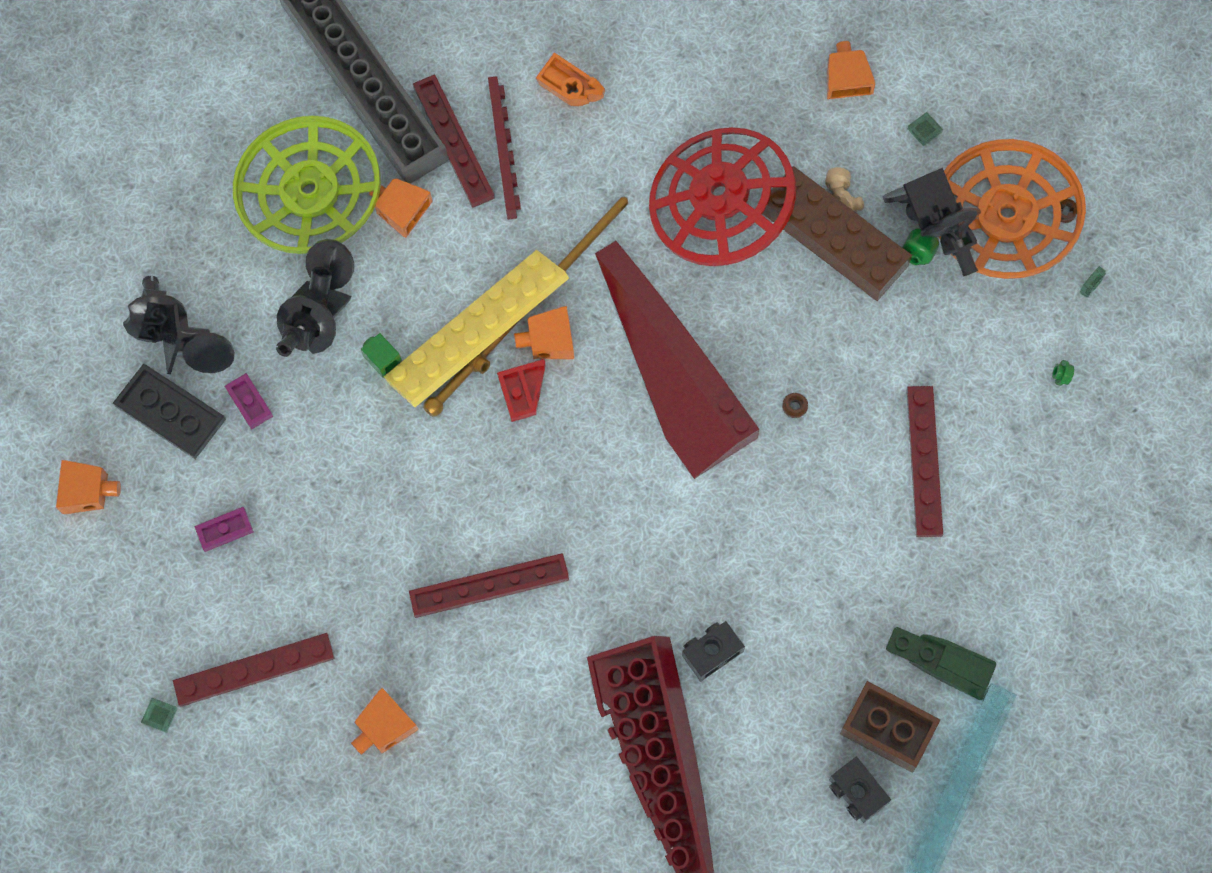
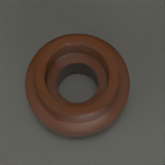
M790 393L784 398L782 408L787 416L800 418L808 410V401L800 393ZM793 402H797L800 405V408L794 410L791 408L790 404Z

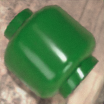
M916 228L909 233L902 247L912 255L910 263L913 265L929 264L939 248L938 238L922 237L920 228Z

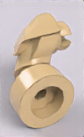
M841 167L831 168L826 174L825 184L833 192L832 195L856 213L857 210H863V198L852 197L848 191H845L850 187V172Z

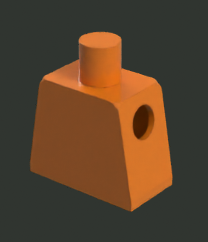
M849 41L837 43V53L829 54L827 99L872 95L875 88V79L865 52L862 50L852 51Z
M395 178L387 188L381 185L375 209L383 220L403 237L407 238L433 201L428 190Z
M567 306L529 317L527 319L529 331L514 333L516 349L531 346L533 359H574Z
M61 460L56 508L62 514L104 509L105 496H120V481H107L108 474L101 467Z
M381 688L354 723L362 733L351 744L361 755L373 744L381 753H384L415 733L418 727L389 694Z

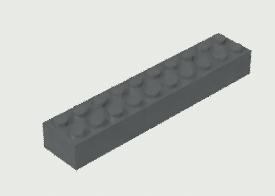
M280 0L283 9L404 182L411 184L449 161L446 147L342 0Z

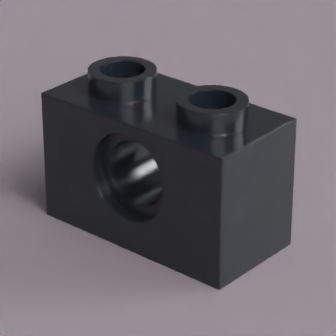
M727 621L722 624L714 623L706 629V635L698 640L695 637L683 646L685 649L682 651V657L700 682L744 652V644ZM708 644H714L719 648V652L715 655H709L705 652L704 648Z
M857 756L831 775L829 779L832 783L829 785V788L838 799L844 798L849 805L846 807L847 811L856 821L860 819L865 823L891 801V798ZM854 785L861 786L865 791V796L862 798L854 797L851 794V787Z

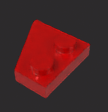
M544 359L497 372L512 422L537 414L546 367Z

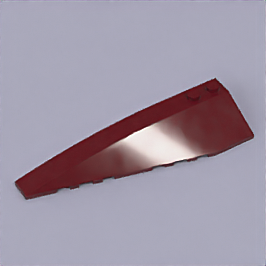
M614 241L596 252V258L644 380L648 395L652 401L664 437L695 479L758 439L760 429L685 326L619 243Z
M654 635L588 656L587 661L598 711L601 717L611 715L614 727L607 729L612 740L616 738L619 740L622 750L619 753V757L622 763L626 764L630 772V781L647 818L652 820L655 827L653 831L657 840L663 844L669 866H673L675 873H714L700 774L670 637ZM603 703L606 704L610 709L605 710Z

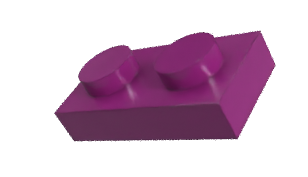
M247 373L224 386L251 430L274 417Z
M244 507L194 526L204 552L254 533Z

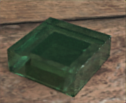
M928 112L908 125L907 128L923 146L943 131V128Z
M1098 266L1085 281L1079 293L1086 298L1089 297L1102 282L1106 271Z
M151 698L141 723L167 733L178 708Z

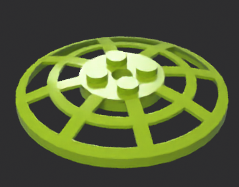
M324 116L295 117L268 128L247 147L235 169L233 200L242 223L261 243L286 253L306 254L312 247H308L310 236L320 235L340 226L345 233L333 240L343 243L366 223L374 211L379 198L381 172L371 145L352 126L340 120ZM308 128V142L292 145L281 152L271 143L273 139L289 131ZM318 128L339 131L354 141L344 152L334 145L318 142ZM263 148L272 160L263 170L259 184L244 182L250 163ZM360 148L364 150L371 163L374 181L360 183L358 170L352 161L353 156ZM318 150L337 156L338 159L329 167L325 163L318 161ZM308 151V159L291 165L286 159L296 153ZM346 165L351 173L353 184L339 185L336 174ZM279 166L285 172L279 185H267L272 172ZM315 185L313 192L308 194L303 192L305 186ZM373 191L369 207L361 219L353 225L346 218L355 208L359 194ZM243 192L258 194L259 205L266 217L265 220L256 225L250 222L244 208ZM352 194L349 204L340 214L333 207L338 199V195ZM266 195L280 196L284 206L272 214L267 204ZM292 213L295 216L302 217L301 229L289 227L280 221ZM326 213L333 220L325 226L311 229L312 218ZM274 226L284 233L299 236L297 247L284 246L269 240L261 233Z

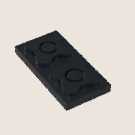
M144 363L112 403L116 408L195 460L226 420L224 415Z

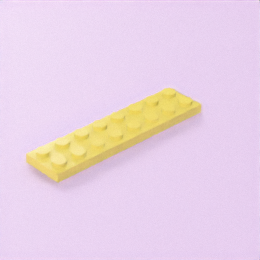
M535 250L384 376L385 380L413 407H417L569 279L567 273L538 250Z

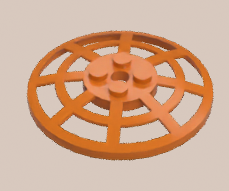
M998 139L969 148L958 155L944 170L951 190L957 196L956 203L961 202L963 207V203L966 201L978 207L981 211L977 219L968 226L971 230L981 228L989 236L984 248L978 243L971 246L974 251L980 254L975 261V265L978 268L977 273L1002 279L1033 276L1061 262L1077 243L1085 221V195L1075 172L1066 161L1053 151L1029 141ZM1018 151L1031 154L1032 156L1026 168L1013 165L995 166L991 152ZM981 156L985 170L970 178L963 188L950 180L952 175L961 166ZM1041 159L1059 170L1068 181L1070 187L1055 192L1050 183L1035 172ZM1015 174L1022 177L1018 185L1001 184L998 175ZM988 178L991 189L985 192L982 197L970 192L976 184ZM1031 180L1037 183L1048 196L1036 200L1027 190ZM1072 196L1075 197L1077 206L1076 226L1073 233L1059 229L1061 221L1060 202ZM1052 205V226L1037 222L1039 210ZM1003 209H1011L1015 215L1006 218L1002 216L1001 211ZM1032 231L1046 236L1038 245L1030 250L1027 249L1023 240ZM1053 239L1068 242L1054 259L1042 266L1036 267L1032 256L1044 250ZM999 242H1013L1017 254H1001L993 251ZM989 258L999 261L1021 260L1026 271L1001 272L984 267Z

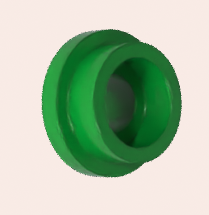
M1066 360L1056 364L1052 372L1055 384L1059 386L1070 384L1074 375V366L1070 365Z

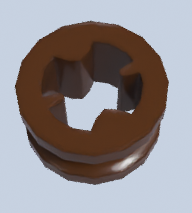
M1071 199L1061 201V209L1067 206L1070 210L1067 215L1062 214L1063 210H1061L1060 222L1069 223L1077 215L1076 202Z

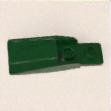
M899 627L894 628L886 646L888 652L910 661V664L978 700L983 699L997 665L995 661L951 641L927 634L917 636Z

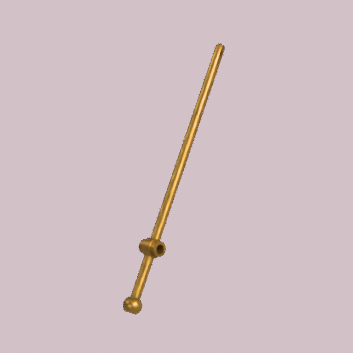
M621 197L558 266L566 272L628 205V199ZM516 324L465 365L436 397L426 399L423 404L424 410L432 417L438 416L443 411V403L472 372L485 373L490 367V361L486 357Z

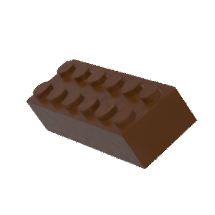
M792 166L796 180V200L791 217L783 230L874 300L878 301L907 269L912 255L795 166ZM773 187L771 189L769 202L762 214L772 222H775L784 205L786 187Z

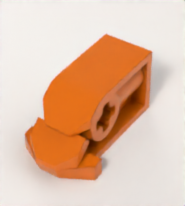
M555 52L536 76L540 86L571 106H583L589 104V102H596L603 99L605 94V88L596 78L590 77ZM571 90H573V91L578 90L577 93L572 92V93L570 94V91H571Z

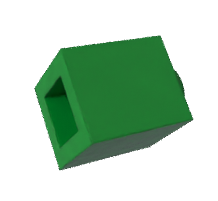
M381 333L375 337L368 338L361 348L363 357L382 378L402 362L400 354Z

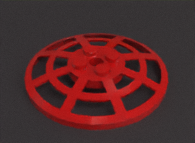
M735 127L718 128L703 132L677 147L659 168L653 180L649 198V211L653 227L664 245L685 261L705 266H724L742 262L767 248L787 225L796 200L795 174L783 150L774 141L759 132ZM722 135H747L760 141L748 149L737 144H722ZM712 137V146L697 151L685 161L678 157L694 144ZM768 146L773 149L781 160L786 177H770L766 164L758 154ZM722 151H735L743 154L734 164L722 162ZM712 153V163L701 170L691 165L700 157ZM751 161H754L761 172L762 178L747 179L742 169ZM670 165L678 168L671 181L669 195L656 200L657 187L665 171ZM686 173L693 179L689 190L676 193L682 174ZM725 187L723 194L719 196L713 195L716 188ZM771 187H786L784 205L778 218L772 224L762 215L769 202ZM763 188L761 198L754 209L747 204L750 189ZM690 200L694 211L685 221L680 215L676 203ZM669 206L673 218L681 227L674 240H671L662 229L656 210ZM738 212H742L747 216L738 225L726 229L725 219L733 217ZM701 217L715 221L716 231L701 230L694 226ZM754 223L766 231L750 245L737 251L729 252L727 238L745 231ZM691 234L701 239L717 240L719 254H698L681 246L688 235Z

